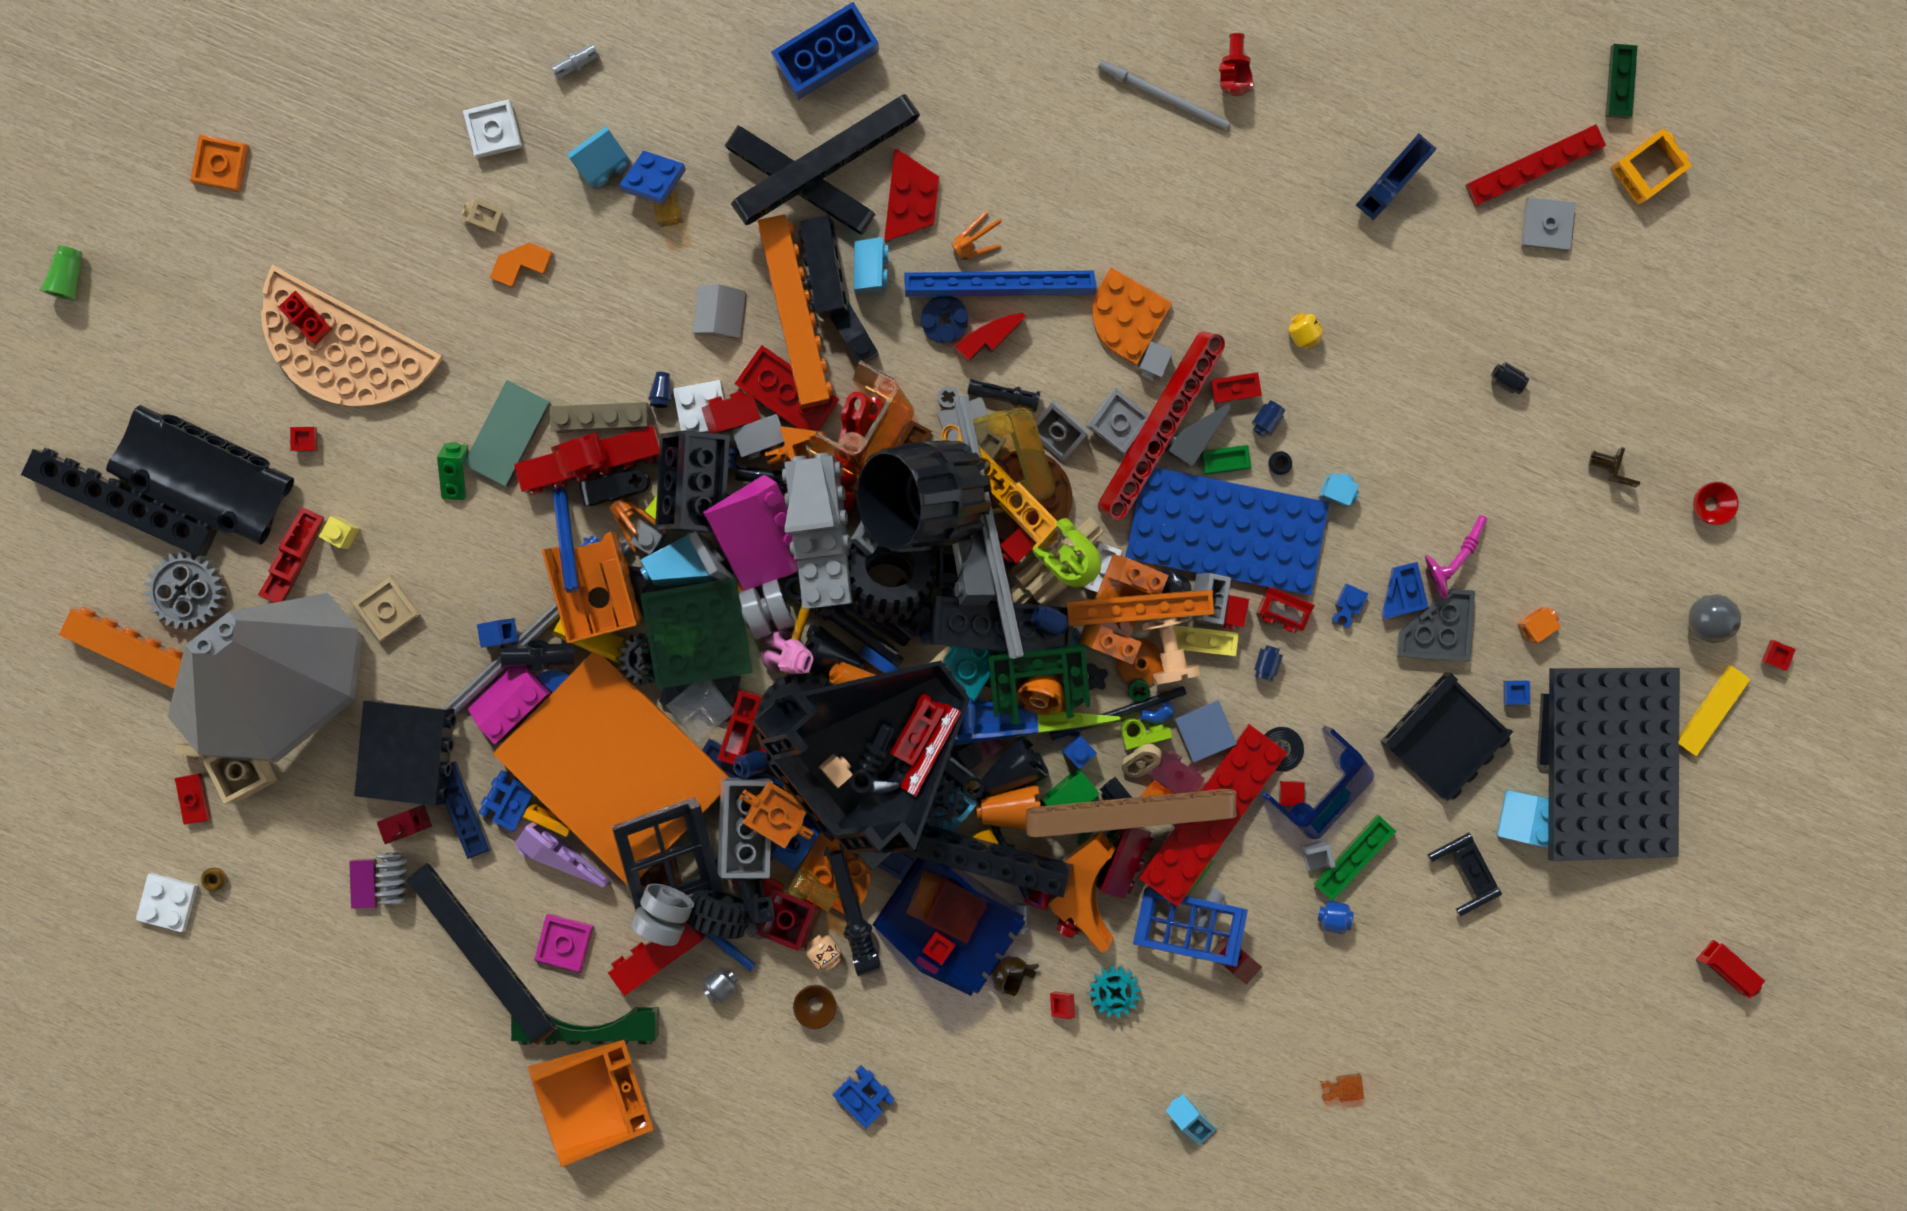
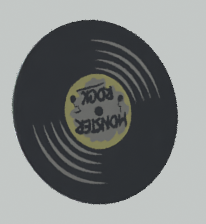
M1276 727L1265 734L1266 737L1288 752L1275 771H1288L1300 763L1304 754V744L1296 731L1288 727Z

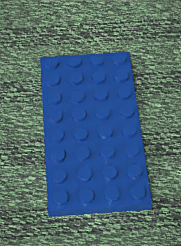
M1154 467L1136 498L1125 557L1134 561L1200 574L1212 573L1230 577L1231 580L1311 595L1330 502Z

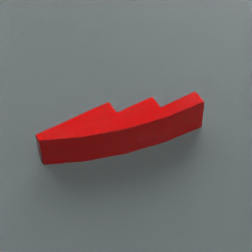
M301 507L278 547L280 551L268 570L269 576L258 593L260 598L271 603L286 600L314 545L324 521L323 516Z

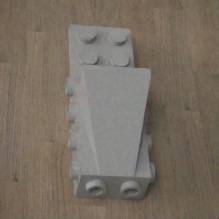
M830 453L815 454L816 458L806 459V456L792 457V461L785 462V469L782 470L783 481L785 484L787 483L788 493H785V503L788 508L785 533L793 536V541L790 542L791 555L795 556V560L798 562L803 609L853 604L847 557L849 556L851 541L846 530L848 515L847 511L844 510L843 500L846 498L845 489L841 484L843 468L839 459L830 456Z

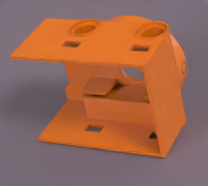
M617 531L605 534L600 542L574 548L579 586L577 592L567 593L564 589L559 546L542 549L567 643L642 623L641 612L635 599L627 561L623 554ZM596 587L604 588L609 594V602L603 608L593 607L589 602V593Z

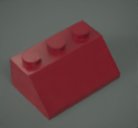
M1144 827L1118 829L1113 842L1116 850L1112 857L1104 864L1097 881V887L1100 892L1125 899L1126 894H1131L1135 885V881H1133L1135 872H1140L1144 863V859H1142L1144 850H1149L1153 841V837H1151L1152 832Z

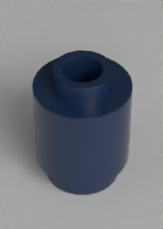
M1272 400L1268 404H1264L1251 422L1254 426L1253 431L1262 437L1266 435L1271 436L1284 418L1285 409Z
M1038 605L1031 617V622L1035 624V627L1055 637L1059 634H1064L1069 624L1066 614L1047 605L1044 607Z
M1266 645L1265 649L1260 648L1254 668L1256 670L1255 677L1269 681L1274 680V676L1278 675L1283 655L1279 654V648Z
M757 750L737 756L733 766L735 773L741 779L765 773L769 769L764 759L766 753Z

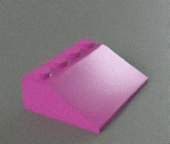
M766 475L759 477L703 512L743 591L798 571V562L795 560V556L791 555L790 542L793 541V536L785 533L788 508L777 482Z

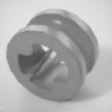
M946 386L939 391L938 402L943 408L949 409L954 407L955 404L954 402L950 404L948 401L944 403L941 399L944 398L942 394L944 392L948 394L953 393L955 397H952L953 400L959 397V394L955 388Z

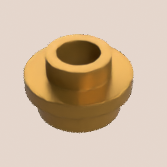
M217 867L205 870L201 876L202 886L208 891L222 889L226 883L224 871ZM212 875L217 876V883L212 881Z

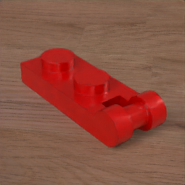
M922 694L917 701L914 712L890 753L913 766L942 716L945 705L940 702L935 703L931 701V697ZM927 709L931 712L928 718L923 716Z

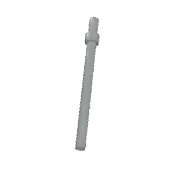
M1102 59L1097 69L1114 76L1115 80L1131 84L1226 130L1230 121L1128 73V69L1122 66L1118 68Z

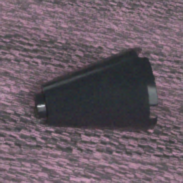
M1022 736L1017 739L983 775L984 792L987 795L995 796L1049 776L1047 775L1049 773L1042 756L1039 752L1035 753L1031 749L1034 745L1026 737Z

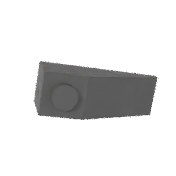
M1226 404L1180 431L1177 435L1174 434L1167 445L1169 448L1166 453L1188 468L1192 467L1232 406Z
M982 530L976 532L971 539L957 582L955 583L954 592L955 596L959 599L960 606L988 605L995 595Z

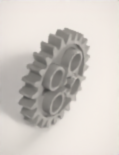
M179 552L178 557L176 554H169V560L161 558L162 566L153 565L156 573L147 574L152 579V582L144 583V585L150 587V591L144 592V595L151 596L146 605L155 606L150 612L160 613L157 618L158 621L166 619L165 625L172 626L174 624L175 629H182L183 626L185 629H192V625L194 627H201V621L209 623L208 615L212 617L217 616L214 608L223 607L218 603V600L226 598L220 594V591L226 589V586L219 585V582L224 577H216L220 569L211 568L213 561L207 560L204 562L205 556L196 557L191 553L186 555L185 552ZM183 568L187 571V577L184 580L180 575ZM202 583L206 588L203 595L199 593V586ZM168 586L172 591L169 598L165 595V589ZM185 602H188L190 605L188 613H185L183 609Z

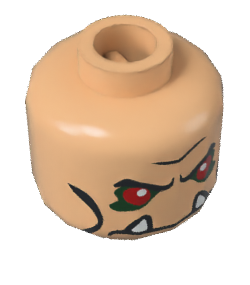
M819 934L808 942L810 947L806 955L816 969L828 971L841 961L842 950L832 936L826 935L821 937Z

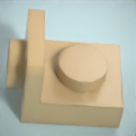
M474 198L470 202H466L463 207V222L495 232L503 209Z

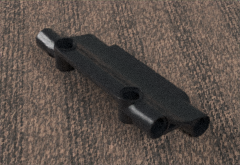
M142 405L134 409L126 432L106 466L108 473L129 482L135 491L210 525L223 533L231 534L234 532L259 545H262L268 538L279 504L289 494L294 485L293 477L277 469L269 468L270 462L267 459L184 419L170 414L161 415Z

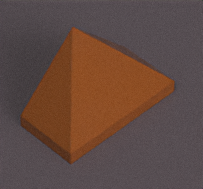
M924 869L905 913L928 922L946 882V878Z

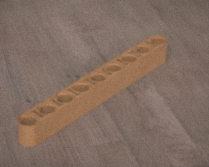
M1218 789L1031 807L1026 810L1027 835L1031 837H1046L1234 818L1237 816L1236 791Z

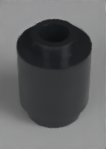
M1504 362L1502 365L1497 364L1491 373L1493 377L1492 383L1512 394H1521L1529 382V378L1525 376L1523 371L1507 362Z

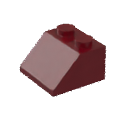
M773 888L770 896H772L775 920L759 923L755 934L798 952L806 950L823 905Z

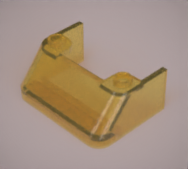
M1018 407L997 411L973 419L974 427L987 423L989 430L994 435L1003 436L1011 433L1025 478L1018 482L1038 502L1046 500L1054 494L1055 483L1031 410L1026 407ZM1015 495L1012 499L1013 507L1019 508L1022 505V497ZM1002 507L992 510L993 516L1006 512Z

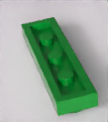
M1377 814L1334 861L1336 867H1328L1313 884L1333 901L1397 831Z

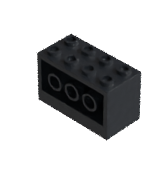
M687 430L660 434L655 530L713 533L703 512L724 500L727 496L730 435Z

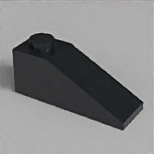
M848 302L849 313L833 316L830 319L857 366L860 367L879 356V353Z

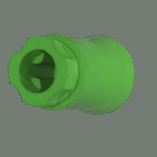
M58 245L57 252L53 255L51 266L40 291L57 298L76 301L77 283L83 253L74 248Z

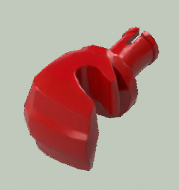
M1232 33L1229 35V55L1222 58V63L1219 66L1220 88L1223 93L1238 97L1252 91L1253 75L1249 66L1251 58L1244 55L1245 35L1243 33Z

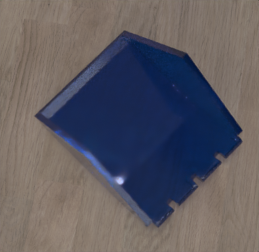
M917 858L872 925L921 973L972 996L974 992L978 994L987 981L982 975L983 972L991 976L1001 961L995 954L999 953L1004 956L1013 943L1014 939L1009 936L1010 932L1017 936L1026 921L1023 920L1025 916L1021 911L963 870ZM924 869L946 878V882L928 922L905 913ZM935 931L955 943V947L942 965L922 952V949Z

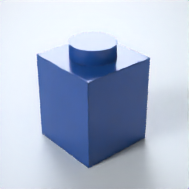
M515 618L477 624L481 648L519 642Z
M1079 734L1062 749L1079 769L1097 753Z

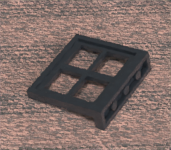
M695 797L611 826L635 911L641 907L640 901L644 893L638 871L661 862L664 864L669 886L683 892L687 896L695 891L704 890L709 887L713 893L723 890L720 877L717 874V866L701 805ZM684 816L690 842L665 850L659 824ZM653 827L660 853L635 861L628 835ZM693 851L699 877L675 885L668 860Z

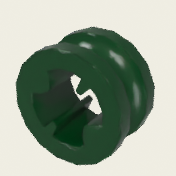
M1134 678L1128 684L1130 698L1141 702L1149 697V684L1145 679ZM1143 686V692L1138 691L1135 693L1134 687L1141 688Z

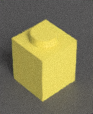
M330 516L319 537L338 548L349 549L360 528L341 517Z

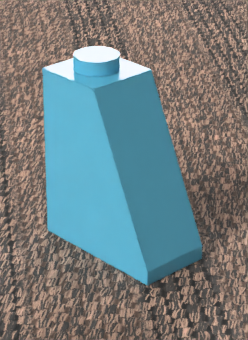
M689 535L641 559L643 568L640 571L646 582L651 580L654 587L706 583L716 580V578L709 575Z

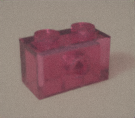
M1162 750L1160 764L1147 772V774L1175 793L1196 792L1205 779L1200 775L1202 770L1192 763L1186 766L1180 762L1183 757L1173 750H1170L1169 753Z

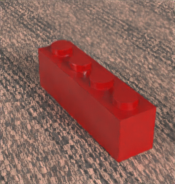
M684 922L685 928L678 944L666 946L649 941L644 945L643 942H640L630 950L632 954L627 958H624L622 955L611 963L613 968L610 969L608 974L625 996L703 941L705 935Z

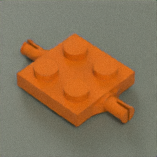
M768 781L757 797L747 790H744L742 793L748 796L749 799L742 794L740 795V799L751 805L743 824L784 849L790 839L797 833L807 840L811 836L804 833V831L813 835V831L802 825L806 815L803 808L791 794Z

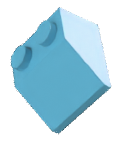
M606 126L567 154L592 189L606 184L609 180L608 177L615 172L617 174L623 172L628 167V163L631 162Z
M1505 790L1497 836L1548 847L1549 798Z

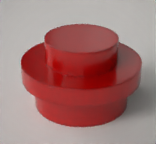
M1071 917L1065 922L1059 918L1057 930L1060 934L1073 938L1080 932V929L1075 926Z

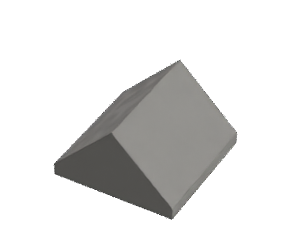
M720 284L698 285L693 333L741 339L746 291Z
M1054 400L1028 430L1032 436L1062 462L1090 432Z

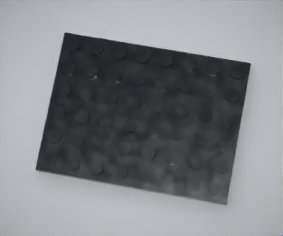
M1549 668L1548 860L1575 861L1679 857L1678 741L1680 668Z

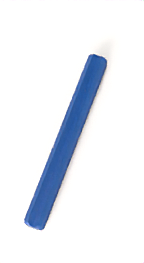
M564 487L553 490V500L564 589L567 593L577 592L579 586L567 491Z

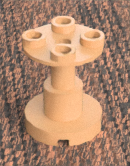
M1188 616L1162 618L1142 623L1143 631L1159 628L1164 652L1160 653L1163 671L1152 675L1154 684L1180 681L1187 678V676L1192 678L1201 675L1199 665L1187 666L1184 650L1178 649L1173 627L1175 624L1189 621Z

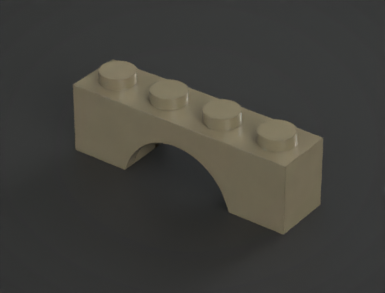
M646 402L550 406L551 431L555 433L581 432L595 429H642L651 426L650 405Z

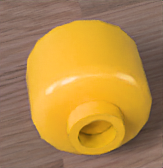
M1300 312L1291 318L1292 323L1288 327V332L1298 347L1309 349L1322 340L1321 336L1324 330L1314 314Z

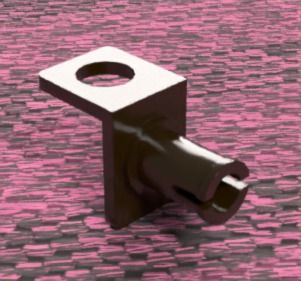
M1621 447L1618 449L1615 456L1593 450L1589 465L1609 470V481L1634 488L1640 486V481L1617 475L1625 448Z

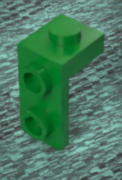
M457 442L444 444L437 456L442 499L465 500L466 498L463 464L469 454L468 445H461Z

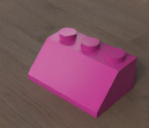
M512 667L501 675L467 709L478 728L494 744L502 742L552 692L527 667Z

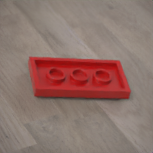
M763 345L760 346L734 383L748 394L753 392L756 400L798 429L819 431L840 402L839 398L832 395L829 396V404L801 409L791 365Z

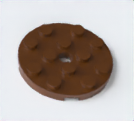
M1016 450L1008 452L995 460L1016 484L1020 482L1057 521L1068 518L1072 506V488L1067 474L1054 459L1034 450ZM989 465V467L985 470V472H984L985 475H987V474L989 473V471H990V465ZM995 477L992 478V480L999 484L997 489L1003 490L1005 488L1003 486L1004 481H1000ZM989 491L997 534L1000 539L1005 541L1020 526L999 505L1000 501ZM1015 495L1012 499L1014 508H1019L1022 505L1018 501V495ZM1035 511L1029 514L1028 519L1035 513Z

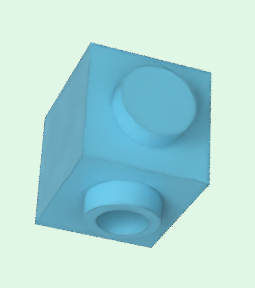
M1334 473L1327 474L1319 497L1347 507L1351 503L1354 504L1359 495L1357 490L1359 484L1353 482L1354 478L1344 473H1340V475Z

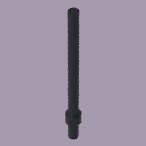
M1181 686L1149 697L1144 701L1135 702L1100 715L1123 717L1187 695L1185 687ZM1094 726L1052 731L1049 733L1053 741L1068 735L1071 737L1078 735L1080 731Z

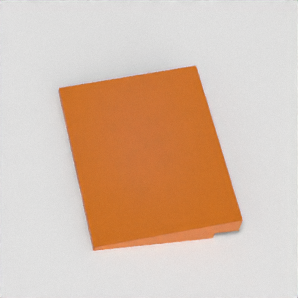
M592 652L497 748L493 755L627 884L611 826L693 797L701 805L702 812L704 813L720 796L721 778L730 777L634 683H631L628 678H623V673L608 658ZM684 816L659 824L665 850H668L687 831ZM653 827L628 835L635 861L660 853ZM652 866L639 870V878H641Z

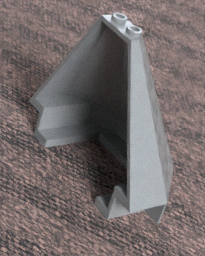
M328 593L230 611L185 645L167 717L198 754L212 758L278 762L356 700L357 676H359L360 652L364 636L358 632L355 624Z

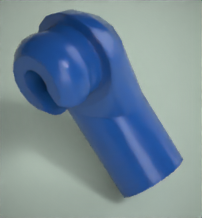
M1166 701L1162 703L1161 708L1156 712L1142 710L1140 721L1158 725L1163 724L1173 717L1175 713L1174 705Z

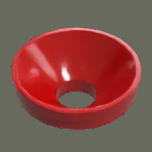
M1711 482L1702 486L1696 492L1693 499V508L1697 517L1711 525H1721L1729 522L1736 515L1739 506L1735 490L1723 482ZM1709 497L1714 498L1716 501V508L1713 511H1708L1705 508V500Z

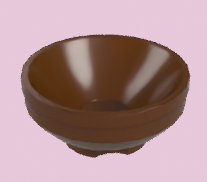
M815 984L804 987L795 997L793 1003L794 1015L798 1022L807 1028L819 1029L825 1027L833 1020L836 1014L837 1005L835 997L829 989L822 985ZM813 997L820 998L823 1002L822 1008L819 1010L811 1009L809 1007V1000Z

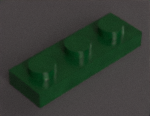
M1614 43L1611 46L1605 117L1625 119L1632 117L1638 45Z

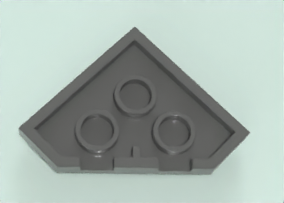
M1449 589L1447 599H1443L1440 596L1429 608H1426L1399 631L1397 656L1470 662L1475 591Z

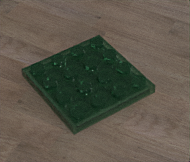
M737 578L640 594L657 689L753 673Z

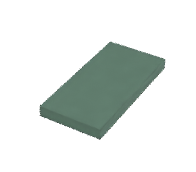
M506 380L463 465L508 487L516 471L514 464L522 460L551 402Z

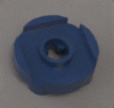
M952 296L931 299L922 310L921 324L923 331L930 340L936 343L944 344L959 340L964 335L968 326V313L961 301ZM940 315H950L949 320L951 323L949 325L946 323L943 326L939 324Z

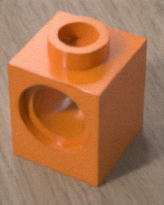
M1548 607L1538 608L1517 623L1530 643H1539L1561 628V625L1558 623V615L1553 609Z

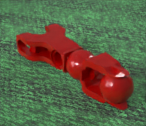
M852 392L846 399L841 413L842 430L836 445V455H834V457L839 459L843 468L841 484L845 489L846 498L843 500L848 519L856 502L855 494L849 488L857 480L858 471L856 466H861L860 462L865 457L871 438L880 429L887 408L885 402L880 398L868 397L862 392ZM857 399H860L861 406L857 411L854 404ZM877 404V412L870 415L871 407ZM852 447L853 451L849 456V449Z

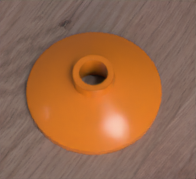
M1137 640L1142 643L1134 663L1130 664L1117 659V670L1121 678L1128 684L1134 678H1143L1151 685L1154 683L1152 675L1163 671L1160 657L1161 651L1155 644L1149 641ZM1140 659L1145 660L1146 664L1143 668L1137 666V662Z

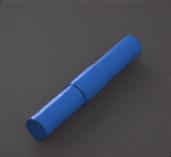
M704 934L747 970L751 971L756 965L729 941Z

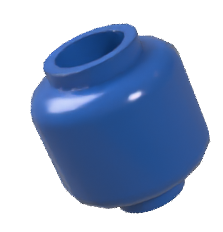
M1328 901L1325 908L1320 907L1318 921L1322 922V928L1325 931L1345 934L1347 930H1351L1354 912L1351 911L1348 904Z

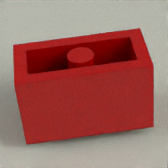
M743 391L730 394V399L723 400L722 396L708 400V405L701 408L709 433L717 434L761 420L753 392L745 395Z

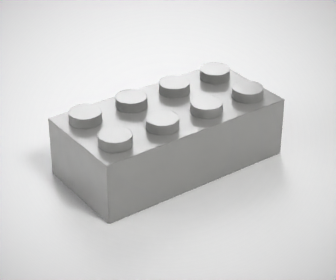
M721 778L717 874L721 878H770L771 840L743 824L751 805L740 799L741 794L749 799L748 796L742 793L744 790L757 797L768 781L773 783L769 778Z

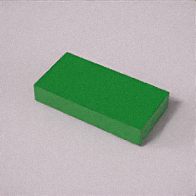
M1248 445L1207 450L1201 453L1203 475L1251 469Z

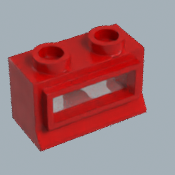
M1267 587L1256 613L1262 615V621L1273 625L1275 621L1284 624L1282 629L1296 634L1297 630L1304 631L1315 605L1273 587Z

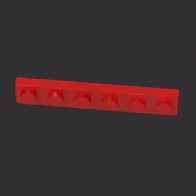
M1596 124L1469 182L1465 186L1476 207L1602 149L1606 144Z

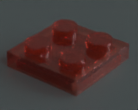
M944 879L924 923L964 943H968L988 900Z

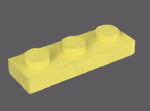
M1173 625L1178 649L1236 656L1239 635L1237 632Z

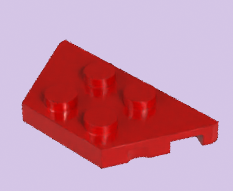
M894 149L884 242H890L897 237L909 235L917 230L934 226L939 176L898 149Z

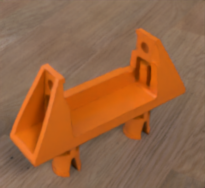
M780 427L785 442L784 446L770 452H765L766 457H774L767 462L772 467L786 460L792 461V457L806 456V459H811L806 445L825 438L826 434L819 431Z

